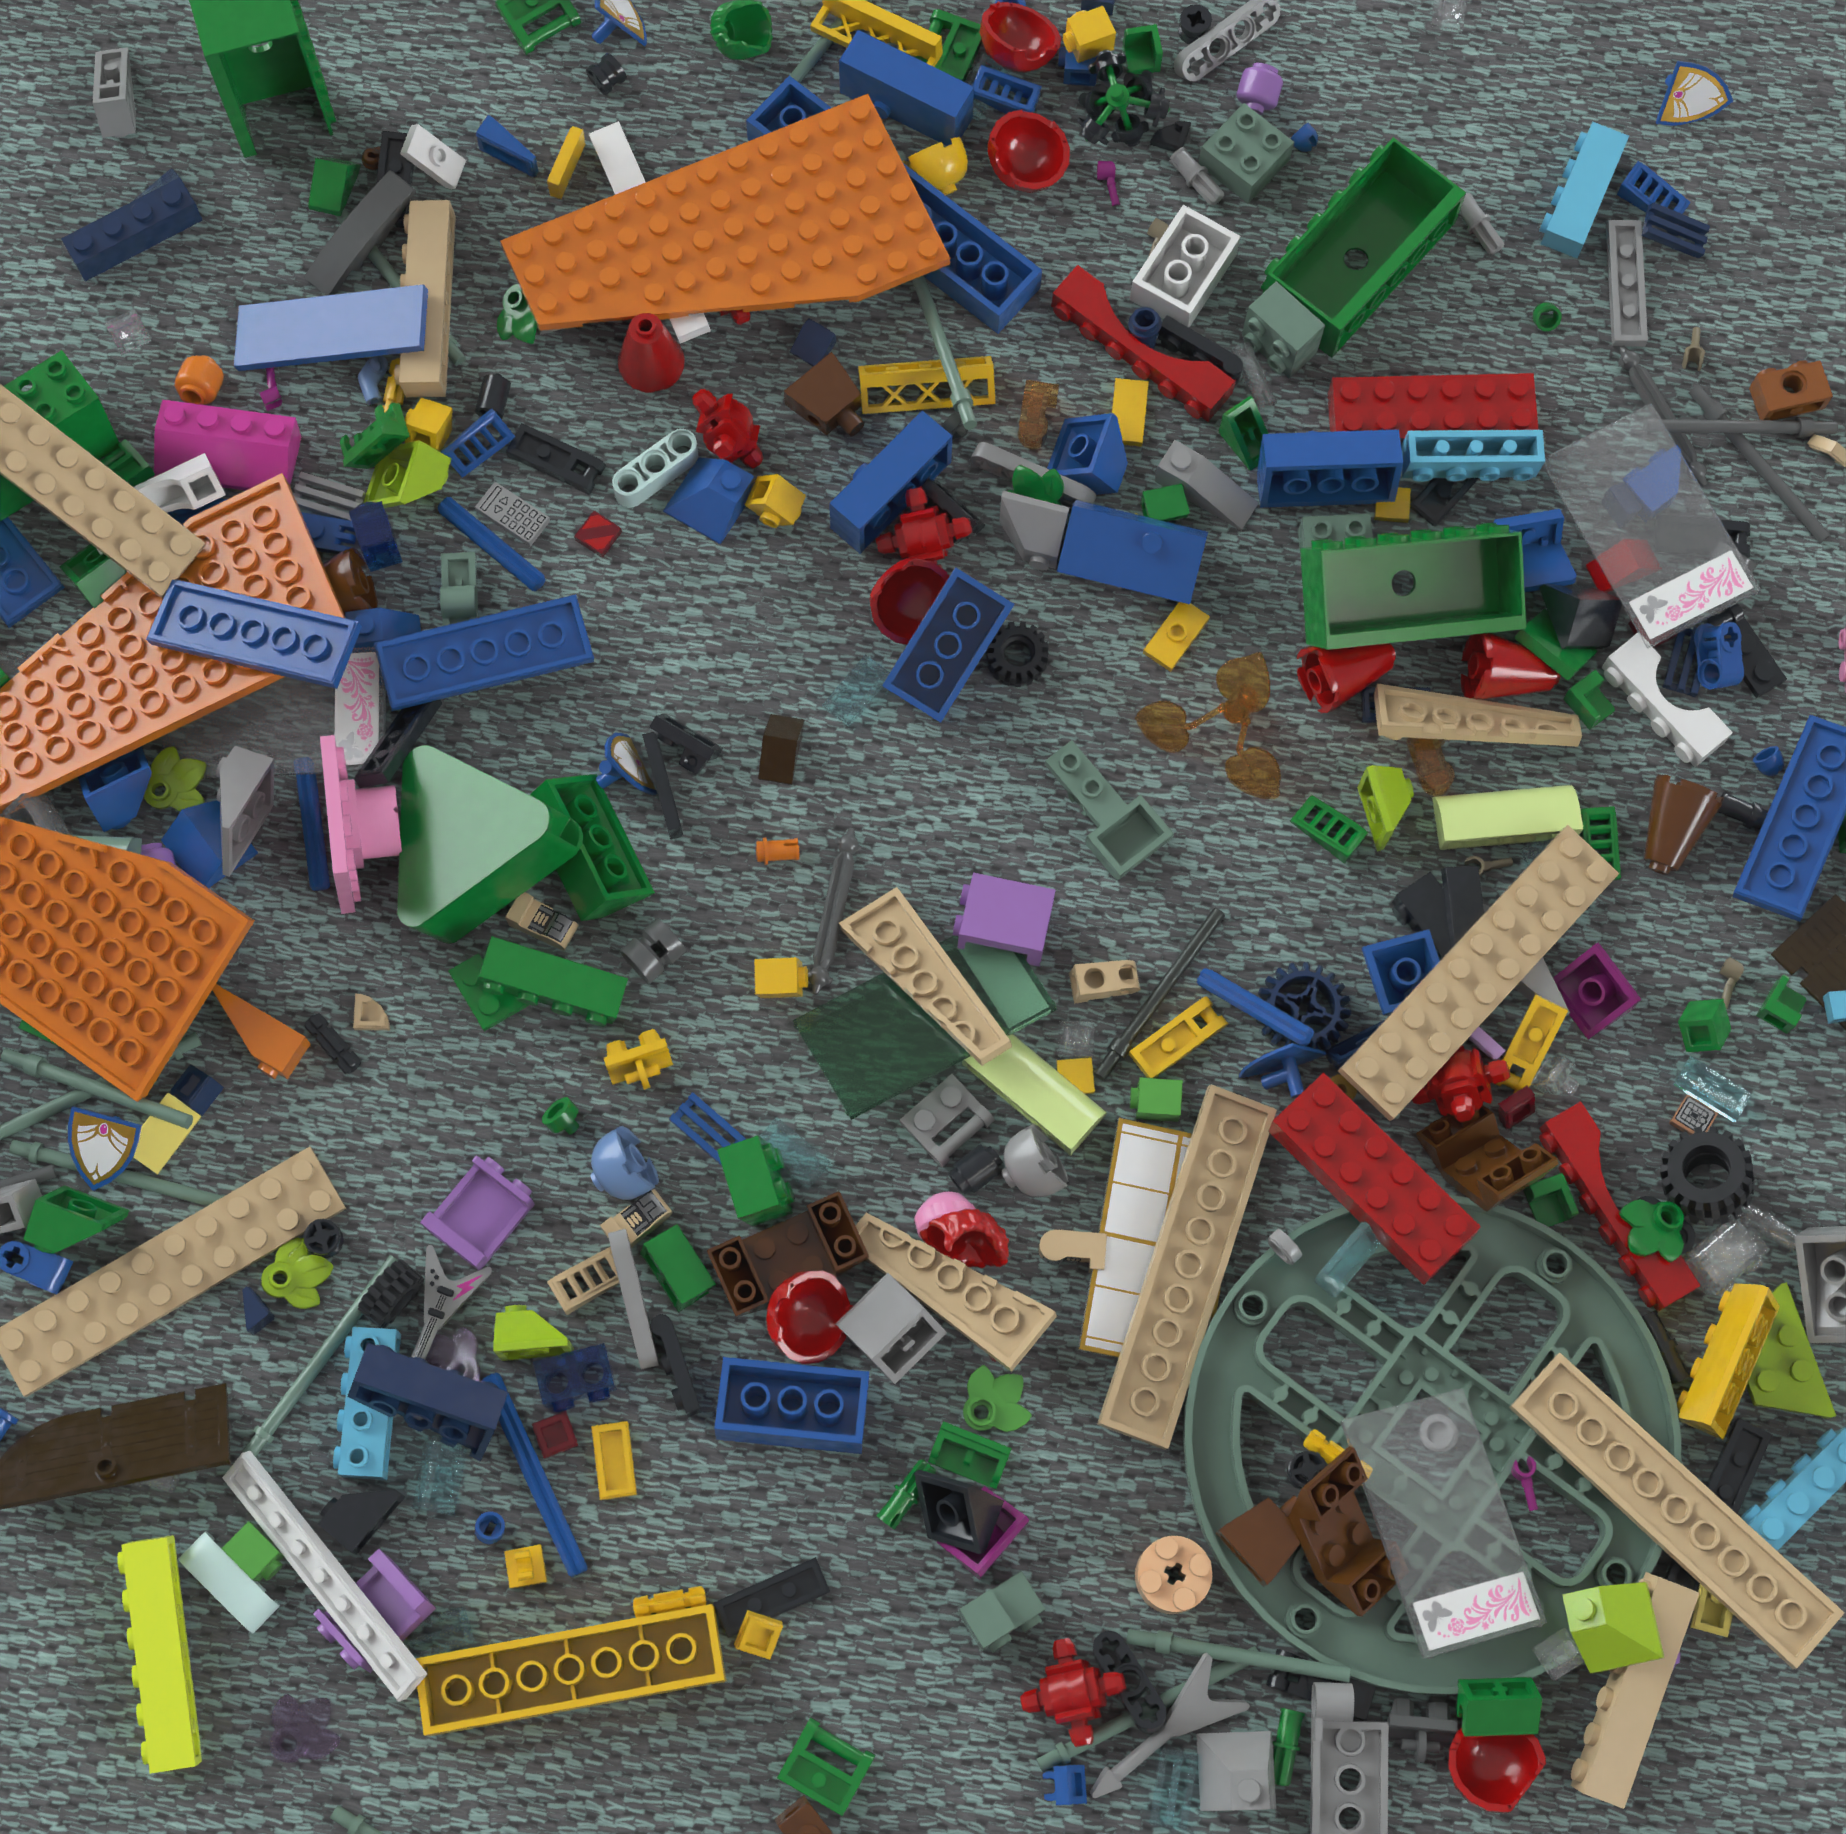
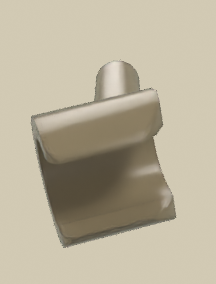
M1158 218L1154 219L1147 232V235L1155 239L1149 256L1169 227L1167 223Z
M1699 327L1692 329L1691 344L1686 347L1683 356V369H1686L1687 362L1693 361L1698 365L1697 371H1700L1702 368L1705 350L1699 344L1701 334Z
M1470 856L1465 860L1464 865L1478 864L1481 868L1479 870L1481 878L1486 871L1512 866L1513 860L1510 857L1483 861L1478 856Z
M1732 957L1725 960L1724 966L1719 971L1721 975L1728 978L1722 994L1726 1009H1728L1733 988L1744 971L1742 963Z

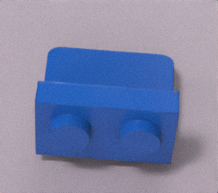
M1560 509L1494 520V523H1497V525H1509V530L1522 532L1525 593L1540 590L1539 587L1543 584L1566 586L1576 582V573L1561 544L1564 516Z

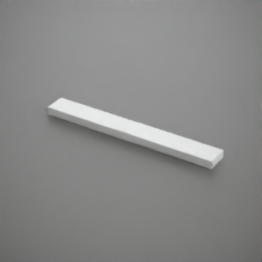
M619 121L589 133L614 194L645 183V179ZM704 313L689 314V316L669 319L680 344L711 331Z
M251 1451L241 1453L222 1477L223 1480L398 1702L407 1699L426 1677L427 1672Z

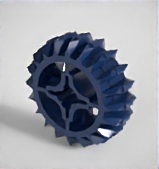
M1309 962L1303 963L1301 971H1298L1295 963H1290L1288 974L1281 967L1278 968L1275 972L1276 978L1268 976L1265 980L1268 988H1260L1258 995L1274 1007L1275 1004L1281 1006L1280 1010L1285 1011L1295 1019L1299 1017L1300 1004L1304 1003L1306 997L1309 996L1307 1013L1302 1016L1300 1022L1316 1025L1322 1023L1327 1025V1027L1314 1033L1306 1047L1318 1050L1319 1044L1325 1052L1330 1050V1040L1338 1043L1342 1038L1339 1031H1346L1349 1026L1343 1019L1351 1016V1010L1342 1006L1350 1002V997L1338 995L1344 990V983H1338L1333 986L1332 982L1336 975L1331 972L1326 978L1321 975L1323 972L1322 965H1318L1315 972H1311ZM1290 985H1307L1305 991L1298 995L1279 993ZM1317 989L1327 998L1331 1014L1327 1013L1326 1008L1319 1005L1316 1001ZM1267 1025L1261 1031L1263 1036H1268L1272 1032L1275 1034L1270 1043L1273 1047L1278 1045L1280 1040L1285 1042L1284 1046L1291 1043L1297 1044Z

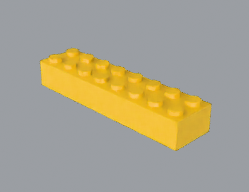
M713 1604L416 1658L427 1672L426 1677L417 1686L424 1736H435L727 1682L715 1606Z

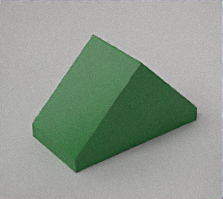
M331 157L315 158L308 203L309 210L341 216L358 177L361 164Z
M1249 396L1222 415L1218 433L1248 470L1251 471L1258 466L1262 436L1269 433L1254 398Z

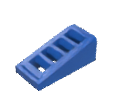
M980 65L972 85L974 86L975 99L1005 114L1021 109L1025 112L1034 113L1042 89L1040 85ZM986 79L992 81L988 91L982 90ZM998 85L1004 87L1000 96L995 94ZM1010 91L1016 93L1013 100L1008 99ZM1022 97L1028 99L1026 105L1020 103Z
M487 115L476 131L479 149L531 177L536 176L539 172L536 156L490 115Z
M1637 161L1622 182L1617 193L1619 197L1644 212L1647 211V207L1650 204L1655 203L1660 194L1665 196L1661 206L1667 208L1671 201L1677 204L1673 211L1683 214L1690 204L1689 200L1639 161ZM1637 180L1642 182L1639 189L1634 186ZM1649 187L1654 190L1650 197L1645 195Z
M491 408L440 450V452L451 458L450 464L463 478L516 436ZM491 423L501 436L495 439L486 428L488 424ZM479 431L490 443L486 448L475 436ZM468 439L479 450L480 453L477 456H474L464 444ZM459 448L468 458L469 462L466 465L453 452L455 449Z

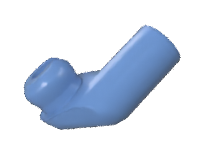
M373 356L367 360L358 374V382L368 406L382 401L378 384L388 368V361L384 356Z

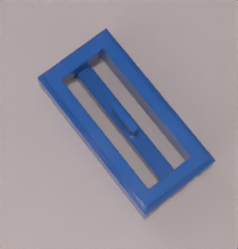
M692 1092L688 1100L680 1105L679 1110L669 1117V1121L722 1166L718 1152L681 1120L684 1114L721 1147L731 1144L690 1109L693 1105L697 1106L735 1140L734 1143L746 1140V1138Z

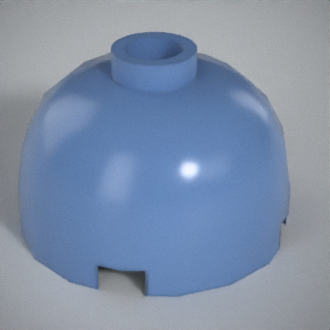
M619 1126L597 1142L592 1152L591 1165L593 1172L590 1176L599 1191L605 1190L613 1197L621 1200H630L654 1189L655 1185L659 1182V1178L650 1157L645 1163L642 1154L635 1147V1145L641 1143L640 1140L624 1126Z

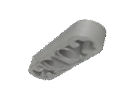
M1250 0L1184 48L1174 60V71L1177 76L1188 81H1197L1265 32L1278 21L1281 11L1278 1ZM1243 20L1245 30L1240 37L1236 38L1234 28L1239 21ZM1218 38L1220 49L1216 55L1212 56L1209 50L1210 45L1214 39ZM1190 59L1195 60V61L1191 64V69H1192V70H1191V71H1187V68H1189V66H1190L1189 60H1190Z
M979 442L970 458L976 467L1008 481L1010 478H1013V473L1018 465L1033 470L1041 477L1049 471L1047 468L986 442ZM1060 475L1064 482V492L1059 499L1062 505L1072 508L1075 500L1094 503L1096 494L1093 490Z
M622 1229L608 1233L609 1242L640 1368L642 1370L658 1366V1356L627 1230Z

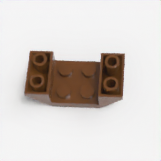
M1484 1105L1479 1110H1475L1474 1116L1469 1121L1459 1122L1454 1115L1447 1114L1431 1122L1427 1127L1416 1133L1417 1139L1445 1181L1486 1212L1543 1178L1559 1164L1555 1156L1537 1143L1521 1150L1501 1136L1494 1113Z
M840 1191L806 1205L807 1211L743 1240L739 1235L707 1250L736 1317L767 1309L771 1295L776 1287L797 1272L823 1270L839 1277L869 1258V1254Z
M1348 1446L1300 1490L1289 1518L1316 1579L1354 1614L1363 1616L1406 1576L1408 1571L1395 1541L1375 1539L1372 1536L1354 1494V1491L1368 1478L1355 1448Z

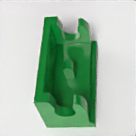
M391 403L385 413L382 404L378 405L375 408L376 421L362 433H357L354 436L355 445L351 447L350 439L347 435L340 439V446L344 456V460H342L344 467L372 468L410 437L400 403Z
M678 1224L643 1244L640 1252L678 1313L709 1294L708 1291L715 1287L716 1283Z
M943 1421L928 1463L996 1490L1012 1448Z
M1532 1677L1458 1679L1457 1717H1463L1462 1732L1464 1737L1538 1734L1542 1697Z

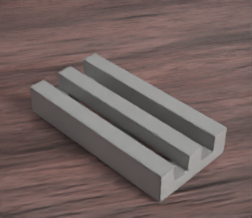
M300 472V481L294 487V497L299 508L327 517L356 521L366 495L363 490ZM306 484H310L342 495H346L355 498L356 500H348L323 491L306 487ZM303 494L352 510L351 513H347L302 499L301 496Z

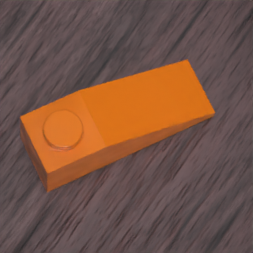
M215 984L212 991L251 1055L260 1063L257 1069L272 1079H276L279 1074L288 1080L311 1045L308 1039Z

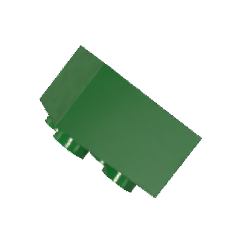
M757 1135L717 1149L738 1219L750 1226H755L793 1213L790 1203L795 1202V1197L790 1183L783 1181L780 1169L785 1168L778 1147L774 1148L771 1142L768 1143Z

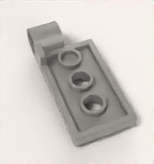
M1313 1682L1310 1834H1388L1389 1723L1387 1721L1353 1720L1354 1689L1352 1683ZM1347 1768L1356 1769L1360 1778L1358 1785L1351 1790L1343 1789L1339 1783L1341 1772ZM1347 1807H1353L1359 1813L1357 1825L1350 1829L1343 1828L1339 1823V1814Z

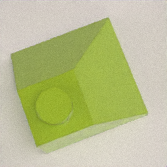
M421 440L400 444L375 466L361 509L372 511L404 505L441 490L448 479V468L451 458Z
M1372 765L1366 767L1357 789L1376 850L1381 851L1384 850L1406 812L1411 798L1414 797V790L1411 780L1404 777L1402 768Z
M526 1305L506 1306L505 1312L496 1313L493 1351L501 1361L574 1355V1347L568 1338L535 1311L527 1310Z
M1647 1582L1597 1586L1562 1594L1571 1635L1591 1674L1664 1658Z

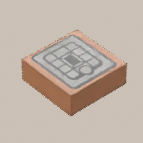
M1688 1092L1669 1124L1682 1132L1687 1131L1689 1135L1695 1133L1694 1128L1702 1127V1131L1707 1132L1720 1111Z

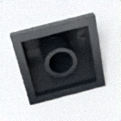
M1543 584L1539 587L1562 649H1603L1610 646L1623 599L1589 585L1572 584L1562 586Z
M922 1470L916 1471L914 1475L927 1538L977 1554L984 1553L988 1547L1004 1501L974 1485Z

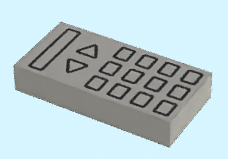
M496 482L492 484L475 506L476 512L530 547L550 522V518Z

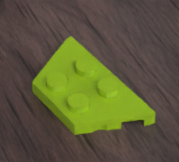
M1787 1282L1782 1283L1772 1292L1780 1308L1746 1385L1753 1406L1781 1409L1787 1412L1815 1415L1827 1419L1835 1417L1836 1413Z

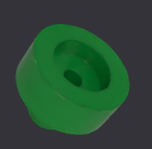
M568 1097L560 1098L545 1111L542 1123L552 1133H559L565 1130L571 1135L579 1128V1124L574 1120L579 1109Z

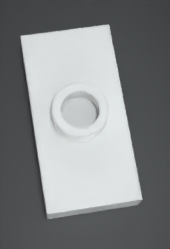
M419 124L411 125L400 155L445 188L456 189L466 160Z

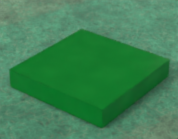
M1543 609L1526 624V629L1520 630L1515 636L1518 642L1568 681L1598 652L1596 649H1562L1546 609Z

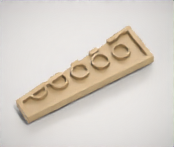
M1378 683L1374 692L1378 735L1392 740L1409 737L1578 747L1582 738L1579 717L1574 714Z
M898 887L839 923L842 932L982 1066L1012 1047L1008 1036Z
M867 1212L855 1225L869 1254V1258L866 1260L885 1275L889 1273L913 1297L1011 1372L1057 1317L1056 1312L1051 1308L1018 1291H1013L999 1284L997 1280L987 1275H982L972 1270L961 1261L949 1258L936 1251L934 1247L911 1238L909 1234Z

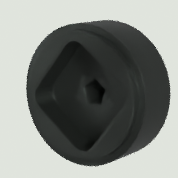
M957 411L951 414L942 424V427L953 436L952 442L955 439L963 438L968 433Z

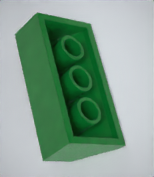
M597 774L546 779L530 794V796L575 820L582 829L583 841L578 853L556 869L581 921L604 918L655 893L604 789L596 781Z

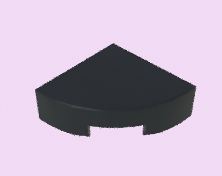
M1177 121L1175 124L1157 130L1152 136L1150 145L1172 152L1177 151L1185 145L1191 128V122Z

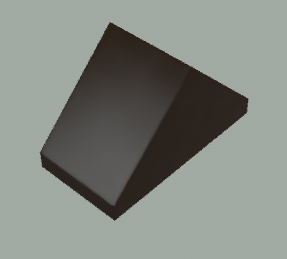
M775 714L770 715L763 734L758 774L759 780L792 785L805 722L804 719Z

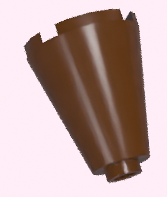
M354 547L345 549L323 563L345 617V612L378 608L373 578L371 575H365L361 566L367 564L360 552Z
M1657 775L1654 781L1644 860L1650 863L1648 869L1663 875H1669L1670 871L1679 870L1721 807L1724 799L1723 797H1717L1718 793L1685 779H1681V782L1676 784L1670 783L1671 776Z

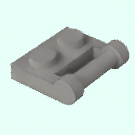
M953 1074L949 1075L899 1120L901 1125L941 1168L950 1161L949 1156L983 1126L987 1128L995 1121L992 1114L976 1100ZM969 1109L974 1114L969 1121L942 1145L938 1146L934 1143L933 1139L965 1110Z

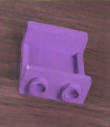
M973 873L971 884H964L959 905L965 906L963 916L956 915L952 935L959 936L957 948L964 950L966 942L1027 954L1026 964L1040 967L1056 890Z
M476 1155L472 1160L473 1166L438 1209L433 1214L429 1211L420 1223L427 1231L479 1271L487 1264L535 1203L529 1197L532 1191L518 1179L511 1183L501 1175L505 1170L490 1157L483 1161Z
M378 1549L368 1558L374 1566L356 1584L403 1642L436 1607L387 1554ZM317 1609L313 1614L321 1622L316 1627L318 1631L331 1644L337 1640L344 1648L339 1654L354 1670L360 1666L371 1673L373 1671L372 1667L327 1611L323 1612Z

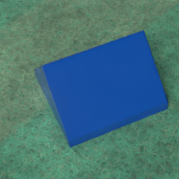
M215 800L182 809L161 841L166 848L173 852L175 860L183 871L207 888H210L225 877L222 869L220 802ZM251 843L235 869L258 854Z

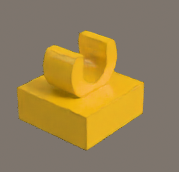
M541 1544L504 1551L510 1589L547 1582Z

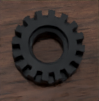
M1014 621L1008 622L1007 628L1001 625L988 646L986 655L988 669L990 672L993 671L994 678L997 681L1002 679L1004 681L1003 684L1007 686L1013 683L1015 687H1021L1023 683H1026L1028 686L1032 684L1034 679L1038 680L1042 672H1045L1049 655L1048 642L1044 641L1045 635L1042 631L1038 634L1037 627L1034 625L1027 628L1026 622L1020 621V626H1015ZM1022 644L1029 649L1031 658L1022 666H1014L1005 659V650L1010 645Z
M401 1259L393 1262L390 1267L384 1270L381 1276L379 1275L375 1279L376 1282L370 1285L367 1289L368 1292L363 1295L362 1301L358 1305V1310L379 1328H386L388 1324L393 1323L395 1318L399 1317L404 1308L410 1304V1301L417 1296V1291L423 1286V1277Z

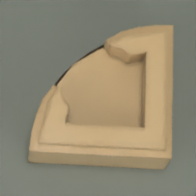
M1813 433L1807 443L1809 447L1818 453L1828 454L1837 464L1846 467V449L1836 441Z
M355 994L354 1030L390 1031L389 1019L382 1006L369 996Z

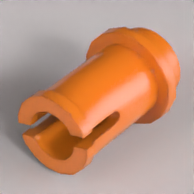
M763 837L762 841H756L757 862H764V865H768V861L799 860L798 838L767 841V838Z

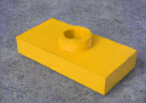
M1179 602L1144 648L1143 654L1171 672L1207 624L1210 616L1191 603Z

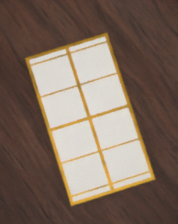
M1127 1118L1117 1119L1098 1233L1107 1234L1104 1270H1091L1078 1350L1084 1353L1091 1352L1119 1358L1192 1133L1136 1122ZM1220 1289L1210 1317L1209 1324L1213 1316L1217 1312Z

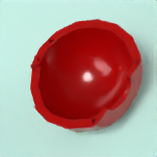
M997 2L990 4V7L982 15L980 36L986 53L1006 70L1024 73L1035 71L1046 65L1055 57L1060 49L1061 36L1056 26L1047 17L1032 8L1018 3Z
M1023 109L1008 112L996 121L987 142L990 163L998 178L1011 189L1027 193L1045 190L1063 177L1069 165L1070 147L1065 133L1054 120L1050 121L1040 114L1025 112Z
M907 558L890 567L878 579L869 598L872 618L880 632L895 643L907 645L948 580L949 575L947 572L931 561L918 558Z
M823 1270L797 1272L780 1283L772 1293L766 1316L768 1334L779 1351L789 1359L801 1364L819 1363L834 1355L844 1343L847 1336L836 1323L853 1305H850L846 1289L837 1280V1276Z
M1460 1728L1456 1732L1449 1748L1448 1770L1455 1788L1469 1804L1490 1813H1510L1546 1765V1757L1539 1740L1534 1734L1464 1737L1462 1728Z

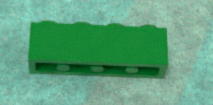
M491 936L476 983L483 985L482 989L488 993L503 995L504 992L517 995V1000L521 1003L537 1006L538 1002L552 1006L551 1011L564 1016H571L572 1013L586 1017V1022L605 1027L606 1023L613 1024L617 1018L628 978Z

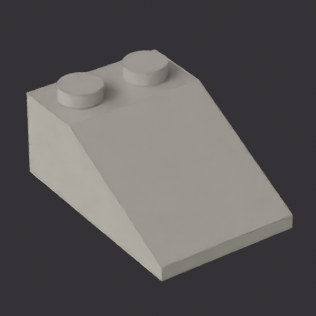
M238 746L233 747L227 758L223 757L220 760L216 771V776L220 778L217 801L220 802L223 875L230 877L271 812L274 804V758Z
M1846 1226L1808 1227L1794 1236L1807 1338L1809 1343H1846Z

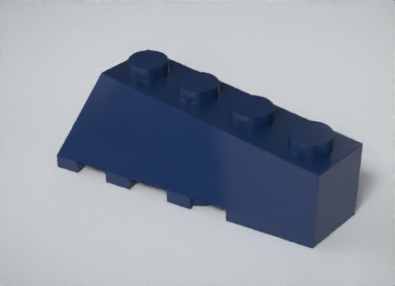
M171 168L129 204L61 238L84 281H87L203 220L196 203L181 178Z
M367 1343L347 1397L388 1417L399 1414L404 1417L408 1427L419 1432L423 1429H430L442 1435L440 1442L452 1448L459 1443L471 1449L470 1457L481 1461L496 1429L508 1392L499 1389L497 1385L491 1382H479L467 1378L457 1370H445L430 1365L422 1358H410L396 1353L388 1346Z

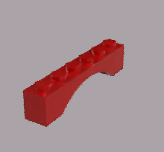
M1079 265L1070 272L1053 292L1051 307H1053V311L1059 319L1065 322L1072 321L1079 327V331L1086 339L1090 341L1096 339L1106 346L1105 350L1115 360H1125L1131 365L1132 371L1143 380L1149 378L1158 385L1159 391L1166 398L1173 399L1175 397L1183 403L1185 410L1196 419L1202 417L1209 422L1233 394L1235 380L1211 362L1173 358L1153 350L1136 339L1125 329L1114 314L1107 299L1104 284Z
M1580 1101L1546 1121L1539 1128L1542 1133L1539 1135L1541 1144L1549 1153H1555L1561 1162L1559 1166L1560 1173H1563L1568 1184L1574 1183L1581 1194L1578 1199L1582 1208L1587 1214H1594L1601 1226L1598 1227V1231L1607 1245L1611 1246L1613 1244L1621 1256L1618 1258L1619 1265L1627 1276L1631 1277L1633 1275L1641 1287L1638 1289V1293L1644 1304L1649 1308L1654 1307L1659 1312L1700 1287L1701 1285L1681 1255L1670 1263L1661 1256L1659 1251L1645 1257L1635 1255L1630 1251L1628 1235L1633 1227L1620 1217V1211L1607 1190L1600 1163L1599 1145L1601 1131L1583 1103Z

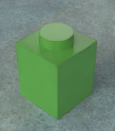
M1140 1077L1137 1088L1131 1087L1129 1107L1130 1109H1136V1119L1178 1122L1181 1116L1183 1080Z
M249 1521L221 1548L252 1580L257 1582L262 1578L266 1581L270 1580L283 1566L280 1560L284 1556L256 1524Z

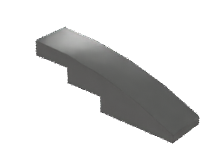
M389 170L343 221L304 275V278L323 294L335 295L350 272L360 269L375 244H383L417 190L394 171Z

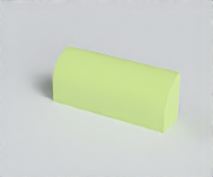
M1572 785L1432 797L1440 850L1553 840L1567 825L1578 835L1583 830L1579 800Z
M997 1022L1010 1039L1012 1047L983 1066L967 1052L962 1057V1065L1032 1124L1038 1125L1053 1142L1071 1156L1106 1116L1107 1112Z

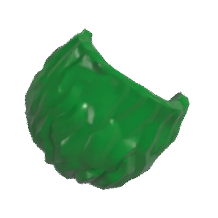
M736 0L723 3L711 16L710 34L716 42L717 48L725 57L732 60H746L767 53L772 46L773 29L771 27V15L761 1Z

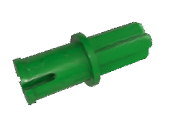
M918 1460L901 1485L894 1486L895 1492L876 1515L894 1530L913 1504L917 1505L919 1503L916 1500L919 1494L914 1473L922 1470L936 1474L935 1468L925 1460Z
M1281 1708L1276 1740L1272 1741L1274 1745V1777L1276 1785L1289 1786L1296 1751H1301V1747L1297 1746L1305 1713Z

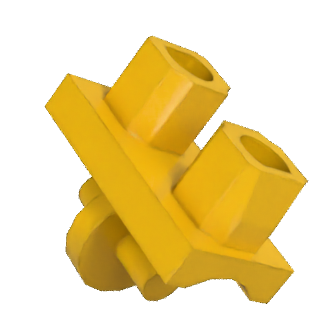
M651 1029L642 1032L638 1036L641 1046L627 1050L625 1041L617 1040L606 1045L607 1057H604V1062L612 1085L626 1081L628 1085L641 1080L644 1090L651 1088L648 1078L661 1074L660 1069L673 1065L665 1038L661 1039L657 1031Z

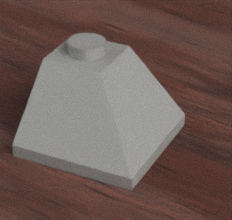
M1003 491L999 522L1022 560L1029 562V565L1037 570H1048L1049 567L1056 569L1066 535L1070 507Z
M1272 1731L1196 1734L1200 1811L1276 1809Z

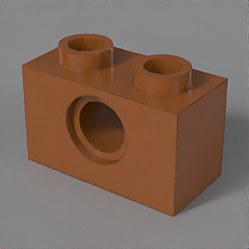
M1806 360L1798 361L1788 368L1776 370V368L1762 370L1756 375L1749 387L1760 420H1779L1826 408L1833 397L1820 360L1808 363ZM1783 386L1792 388L1795 393L1786 391Z

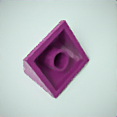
M1599 942L1553 977L1570 1012V1017L1588 1040L1629 1013L1642 1000Z
M984 1486L982 1488V1490H984L985 1492L1003 1500L994 1492L989 1490L987 1487ZM1003 1500L1004 1503L984 1553L977 1554L937 1541L944 1550L979 1580L1029 1522L1027 1516L1005 1500Z

